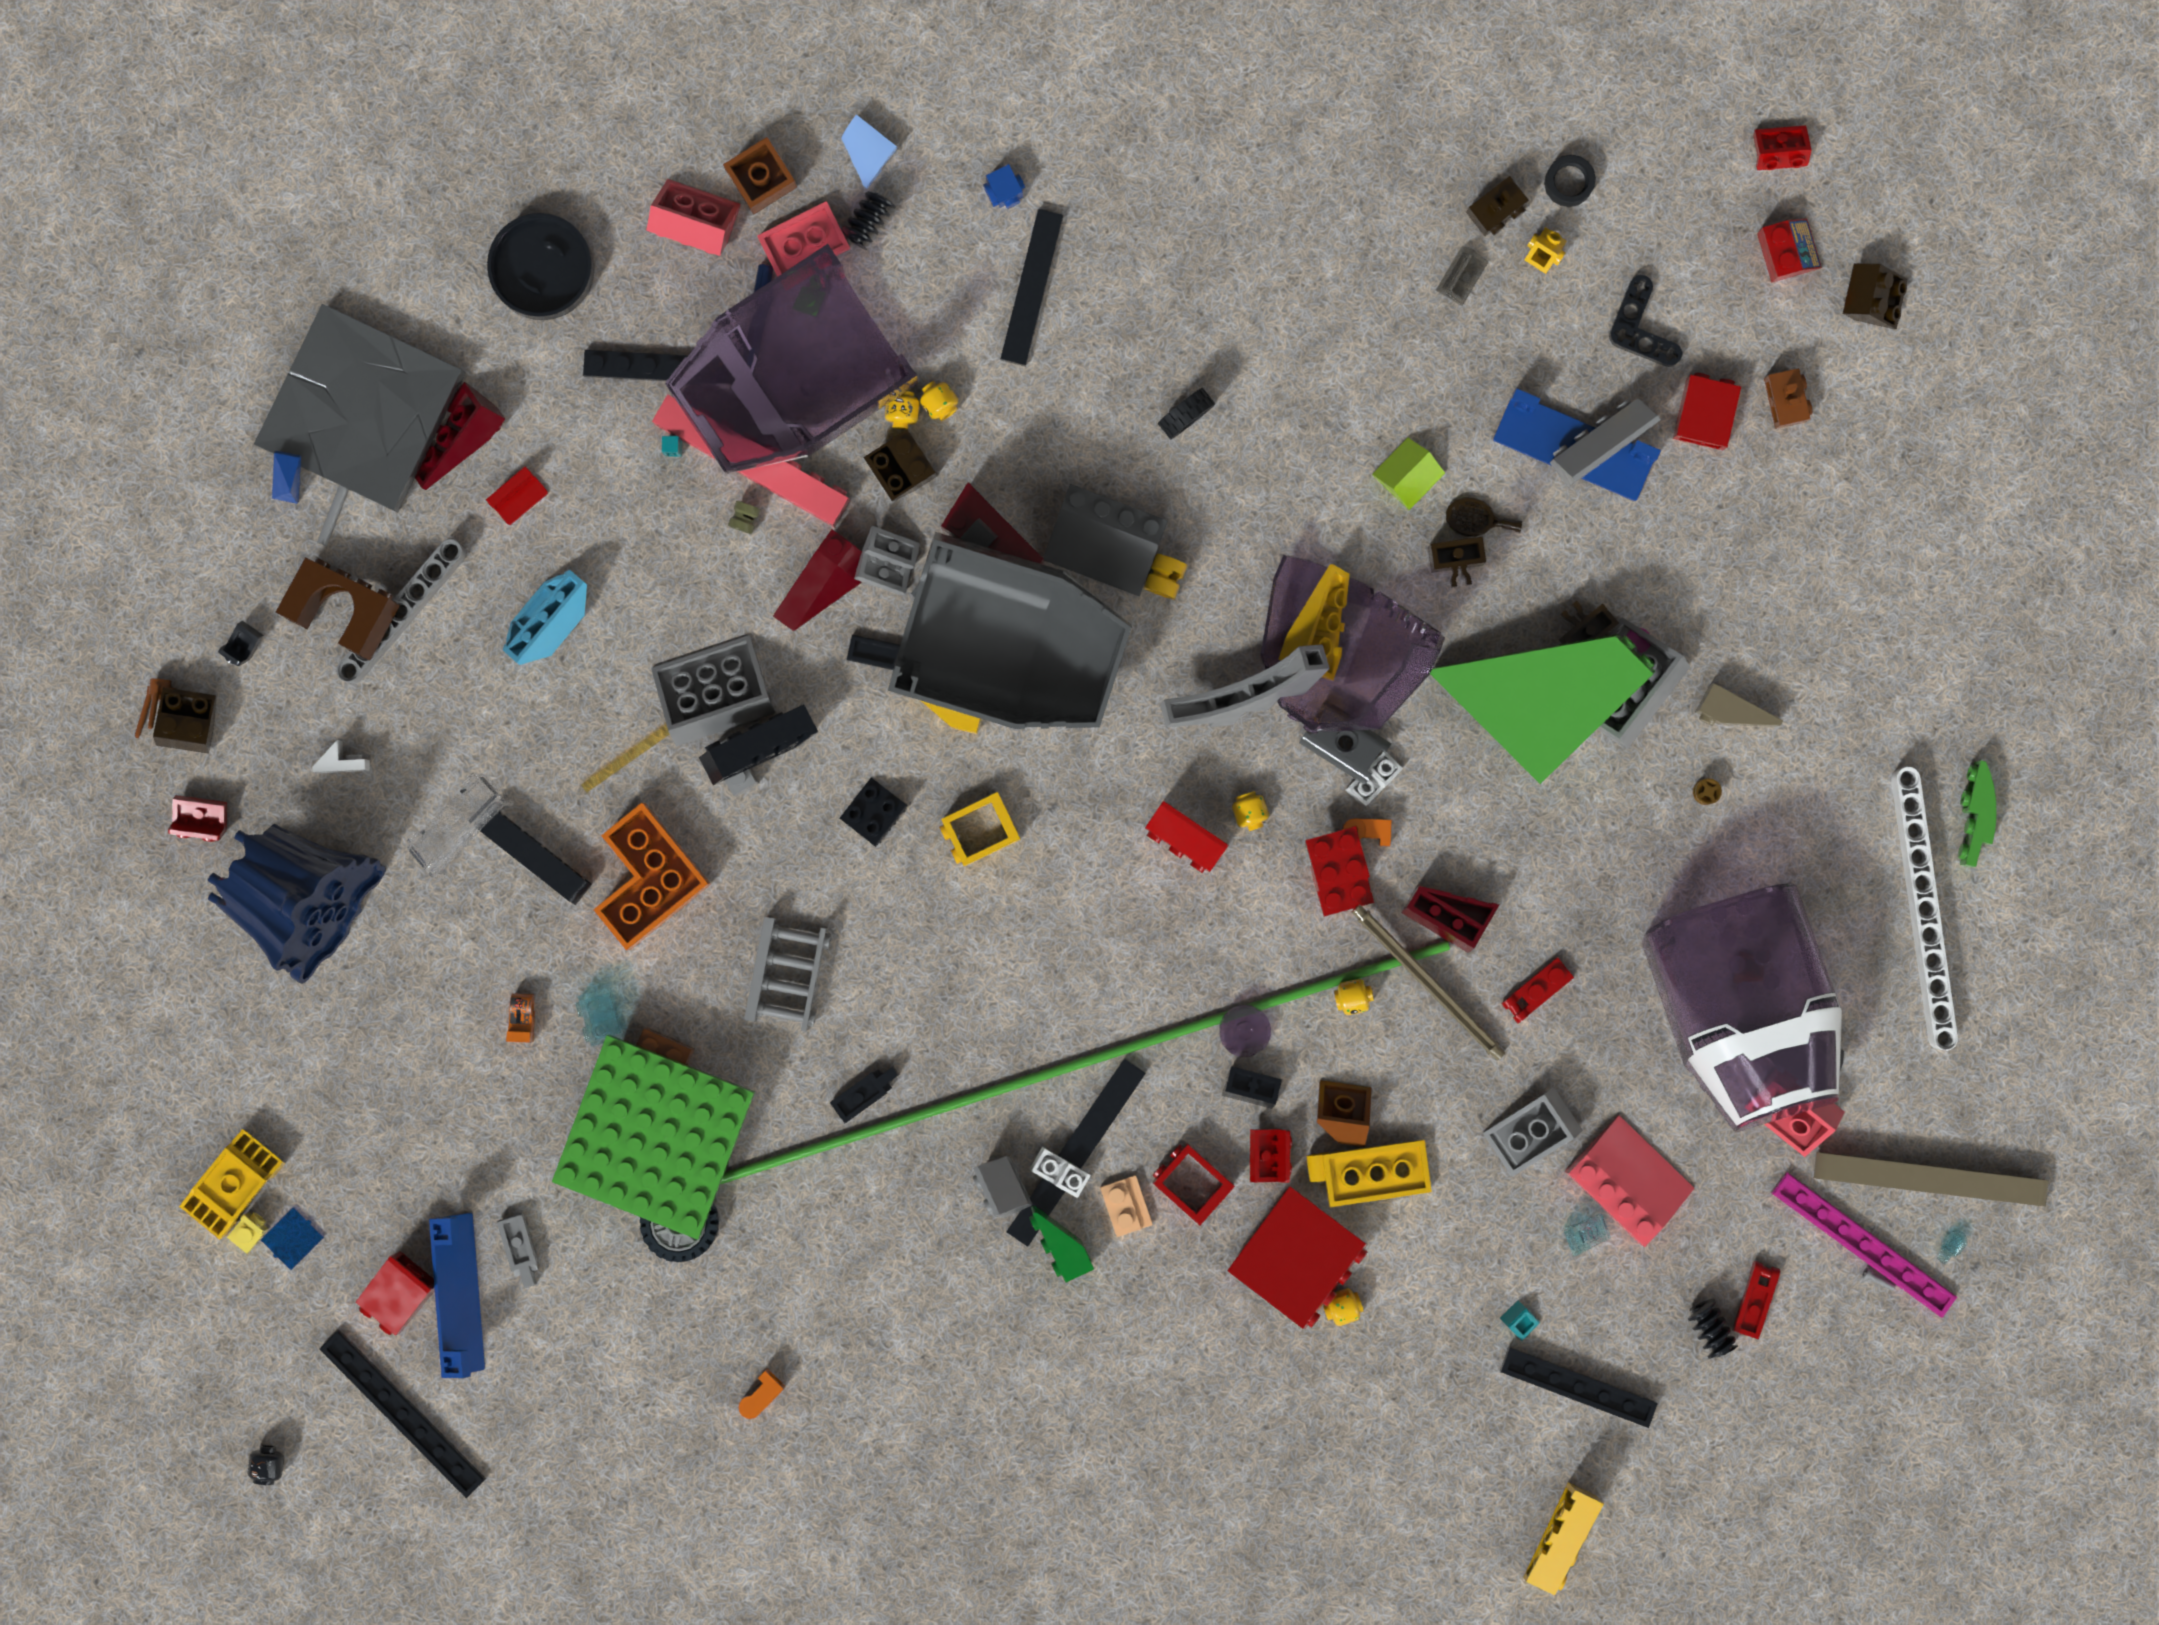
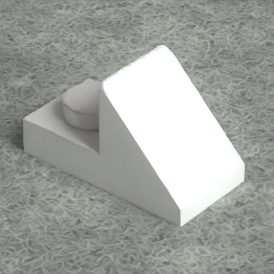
M337 740L312 767L313 773L370 771V760L362 759V755H346V760H343V741Z

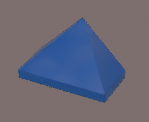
M277 450L274 452L272 499L298 504L301 455Z

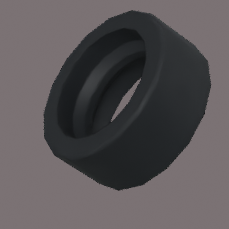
M1571 154L1561 156L1552 163L1545 175V190L1550 199L1556 204L1565 207L1577 206L1587 200L1593 191L1596 176L1591 164L1581 156ZM1566 166L1576 167L1584 174L1585 186L1580 193L1574 196L1560 193L1555 185V175L1561 168Z

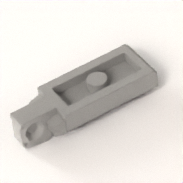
M524 1213L498 1220L497 1225L511 1271L514 1272L515 1277L521 1275L524 1288L536 1285L537 1282L533 1271L539 1270L538 1261Z

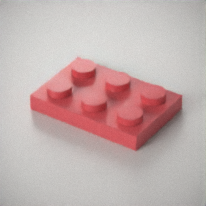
M827 201L757 235L781 284L808 271L810 268H814L850 250V246Z

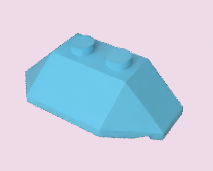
M571 570L545 581L511 621L503 651L519 665L552 656L585 616L587 584Z

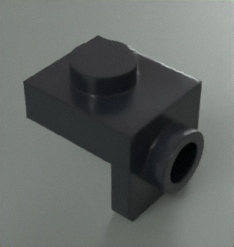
M242 620L237 623L227 644L220 647L218 653L225 657L229 663L241 666L252 658L264 635Z

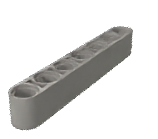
M454 539L444 540L392 600L400 606L405 605L407 607L406 616L399 619L395 614L389 625V636L384 639L382 638L370 661L349 651L337 666L336 672L340 680L350 684H356L363 680L464 561L466 550L461 543ZM457 546V556L449 559L447 557L448 548ZM437 565L440 566V576L432 579L430 576L431 568ZM422 585L424 587V594L421 598L416 599L413 596V590L415 587ZM349 665L356 667V674L352 678H347L345 673Z

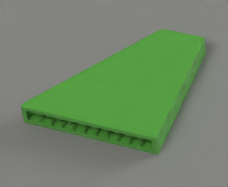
M1618 634L1437 666L1429 674L1541 784L1655 673V670L1652 668L1654 663L1645 654L1640 656L1634 650L1635 644L1627 636L1624 635L1621 638Z

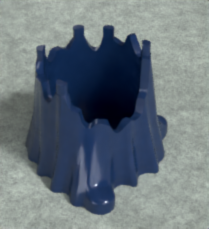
M275 823L265 830L262 835H248L239 830L234 838L243 844L245 856L231 863L228 878H221L215 873L209 876L208 882L216 886L217 891L222 897L211 892L208 900L216 904L221 911L256 941L274 970L284 969L286 972H290L292 979L303 984L311 978L325 959L330 958L335 953L339 945L347 938L352 921L362 912L361 902L363 898L380 883L386 868L376 858L326 848Z

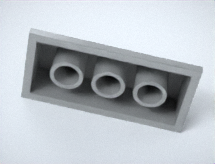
M1639 398L1633 402L1627 399L1616 407L1618 410L1617 414L1611 418L1608 414L1595 423L1597 428L1589 433L1586 429L1574 438L1576 441L1574 445L1569 448L1564 445L1553 453L1555 458L1550 464L1569 488L1652 428L1661 420L1659 416Z

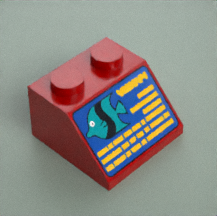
M1807 219L1783 221L1763 227L1757 233L1771 283L1822 268Z

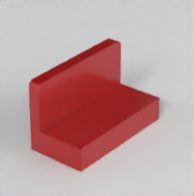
M525 466L491 494L486 501L508 525H512L548 495V491Z

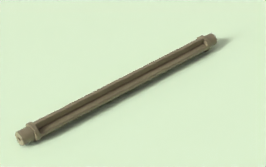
M1359 904L1351 911L1358 919L1357 921L1486 1050L1488 1055L1491 1054L1497 1061L1504 1056L1505 1051L1499 1046L1500 1043L1495 1041L1370 914L1369 910L1366 911Z

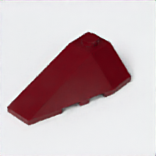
M466 382L462 384L455 394L448 409V412L451 414L445 426L440 425L437 431L436 444L434 447L430 446L416 474L415 479L424 490H427L487 443L501 429L505 420L497 406Z
M831 529L773 617L792 631H795L849 591L856 588L862 583L854 579L862 551Z

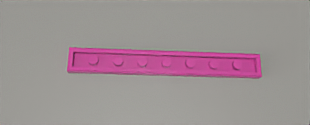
M1785 1172L1772 1190L1771 1194L1939 1317L1943 1318L1957 1299L1956 1295L1788 1172Z

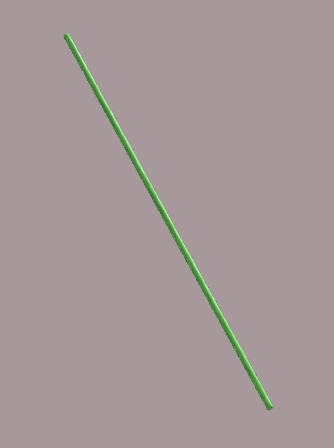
M1445 940L1408 953L1417 961L1448 951L1450 947L1448 941ZM1395 957L1382 960L725 1172L721 1184L1338 986L1342 982L1361 979L1386 971L1402 964Z

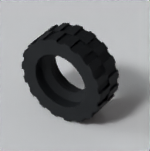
M1202 387L1166 414L1158 422V425L1169 439L1172 440L1214 407L1215 402Z

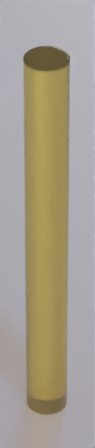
M664 725L582 783L583 789L588 793L670 735L667 725Z

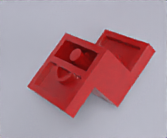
M1356 826L1305 840L1311 862L1310 870L1323 917L1354 909L1359 904L1365 906L1374 903L1368 881L1370 875Z

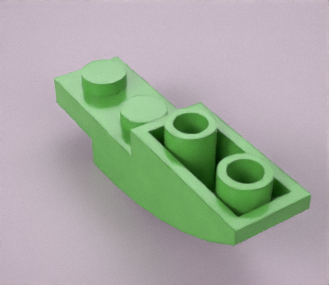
M1982 760L1974 761V765L1969 766L1966 777L1967 780H1970L1968 790L1963 791L1960 805L1963 806L1962 812L1972 814V817L1967 819L1964 827V833H1967L1965 844L1962 843L1958 851V858L1961 859L1960 865L1966 867H1976L1981 845L1993 844L1997 813L1994 784L1986 761Z

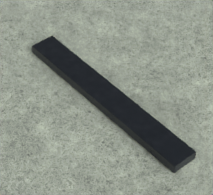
M1124 1058L1058 1156L1081 1169L1146 1073ZM1042 1178L1029 1197L1032 1205L1019 1212L1006 1232L1028 1247L1038 1231H1035L1029 1218L1033 1215L1031 1207L1035 1205L1049 1216L1066 1191Z
M340 1330L319 1348L465 1498H468L486 1480L455 1446Z

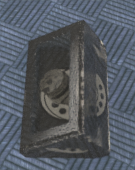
M1462 246L1436 288V291L1463 306L1487 266L1488 261L1472 248Z

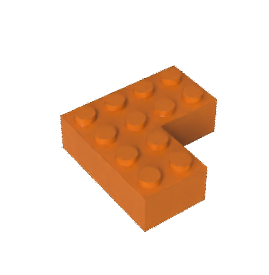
M640 803L601 835L634 876L593 909L625 950H632L711 885L709 880L646 803Z

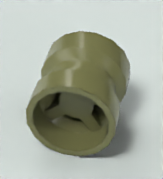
M736 501L734 506L735 514L730 518L728 526L752 534L754 519L759 516L761 509Z

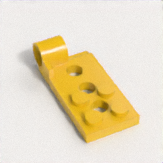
M1425 1140L1306 1155L1309 1182L1326 1181L1329 1207L1432 1192ZM1400 1162H1404L1408 1166V1172L1403 1177H1399L1395 1172V1168ZM1374 1166L1381 1167L1383 1175L1378 1181H1374L1370 1177V1171ZM1353 1169L1357 1173V1181L1349 1185L1344 1177L1348 1170Z

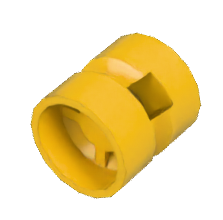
M1157 553L1151 566L1154 572L1148 574L1143 588L1154 594L1175 600L1180 587L1177 582L1183 579L1188 565L1172 557Z

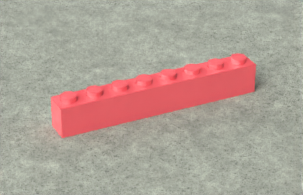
M667 394L652 422L659 428L673 436H679L682 441L719 461L676 395L673 398ZM698 407L696 411L691 408L696 416L702 414L724 446L720 449V452L733 470L778 458L780 453L768 446L762 449L755 445L757 440L748 434L743 433L740 436L733 432L734 427L727 422L721 420L720 423H717L710 419L712 414ZM793 460L737 471L834 528L850 502L849 498L846 497L847 491L837 485H833L832 488L823 483L825 479L814 472H811L810 475L801 471L802 466Z

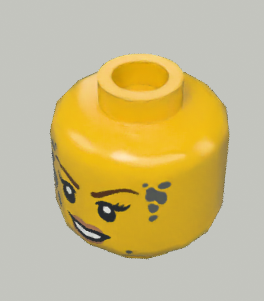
M895 390L894 394L887 397L885 419L893 423L892 428L907 430L908 425L917 423L919 399L914 397L913 392Z

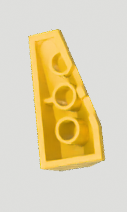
M1334 564L1328 566L1286 635L1278 660H1283L1299 646L1323 644L1330 669L1321 678L1334 681L1342 656V647H1339L1340 632H1344L1345 623H1341L1342 608L1347 605L1349 573Z

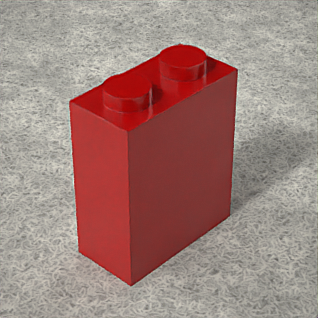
M1696 372L1694 375L1686 378L1673 439L1723 451L1729 444L1742 386L1735 385V381L1721 378L1719 381L1709 379L1710 376L1707 374Z

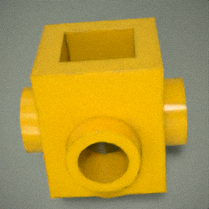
M1545 227L1540 236L1535 233L1528 243L1527 247L1531 250L1524 260L1546 274L1553 263L1558 266L1566 252L1562 249L1567 241L1556 231Z

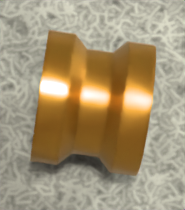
M1714 779L1700 780L1693 787V797L1701 805L1716 803L1722 795L1721 785Z

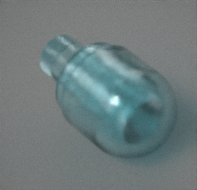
M1959 1230L1951 1231L1943 1240L1940 1246L1943 1250L1937 1259L1941 1263L1946 1264L1951 1257L1956 1258L1967 1246L1968 1240L1966 1235Z

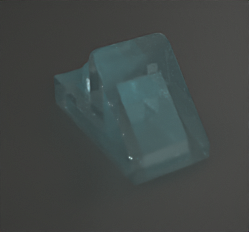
M1602 1213L1594 1215L1578 1224L1563 1227L1573 1256H1577L1611 1238Z

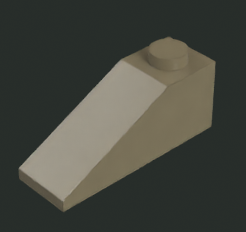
M1715 683L1709 685L1695 713L1701 715L1699 720L1710 726L1716 723L1717 725L1777 727L1783 722V720Z

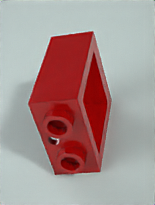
M1188 1143L1184 1147L1179 1144L1170 1154V1157L1173 1158L1167 1166L1161 1164L1152 1176L1155 1177V1180L1152 1183L1200 1226L1235 1186ZM1188 1154L1221 1182L1218 1188L1196 1212L1163 1184L1165 1179Z

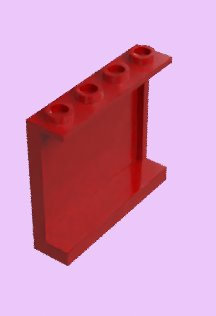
M1290 1186L1227 1271L1302 1329H1306L1307 1326L1312 1328L1321 1316L1318 1314L1323 1305L1328 1307L1337 1295L1333 1291L1338 1284L1344 1285L1352 1275V1272L1349 1271L1355 1262L1360 1264L1368 1253L1365 1248L1368 1244Z

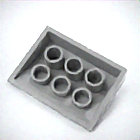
M1622 617L1619 624L1609 635L1618 634L1622 638L1632 630L1650 644V647L1643 653L1639 652L1637 646L1634 650L1640 656L1645 654L1654 663L1652 668L1655 670V673L1598 728L1608 738L1628 750L1689 670L1690 666L1683 655Z
M750 635L651 668L666 725L676 746L775 714L769 690Z

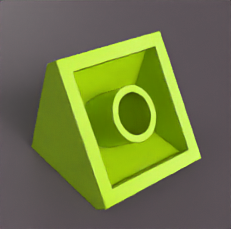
M1407 438L1379 466L1372 476L1410 510L1445 472L1428 450Z

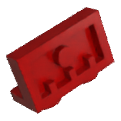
M1806 125L1754 130L1753 138L1758 156L1756 162L1757 170L1808 166L1812 148Z

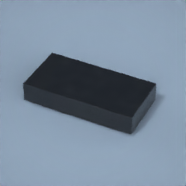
M852 635L846 660L893 670L900 645Z

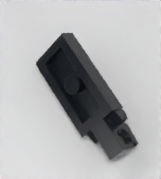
M894 1066L883 1074L878 1069L836 1097L830 1104L845 1124L886 1095L887 1091L892 1089L889 1082L900 1074Z

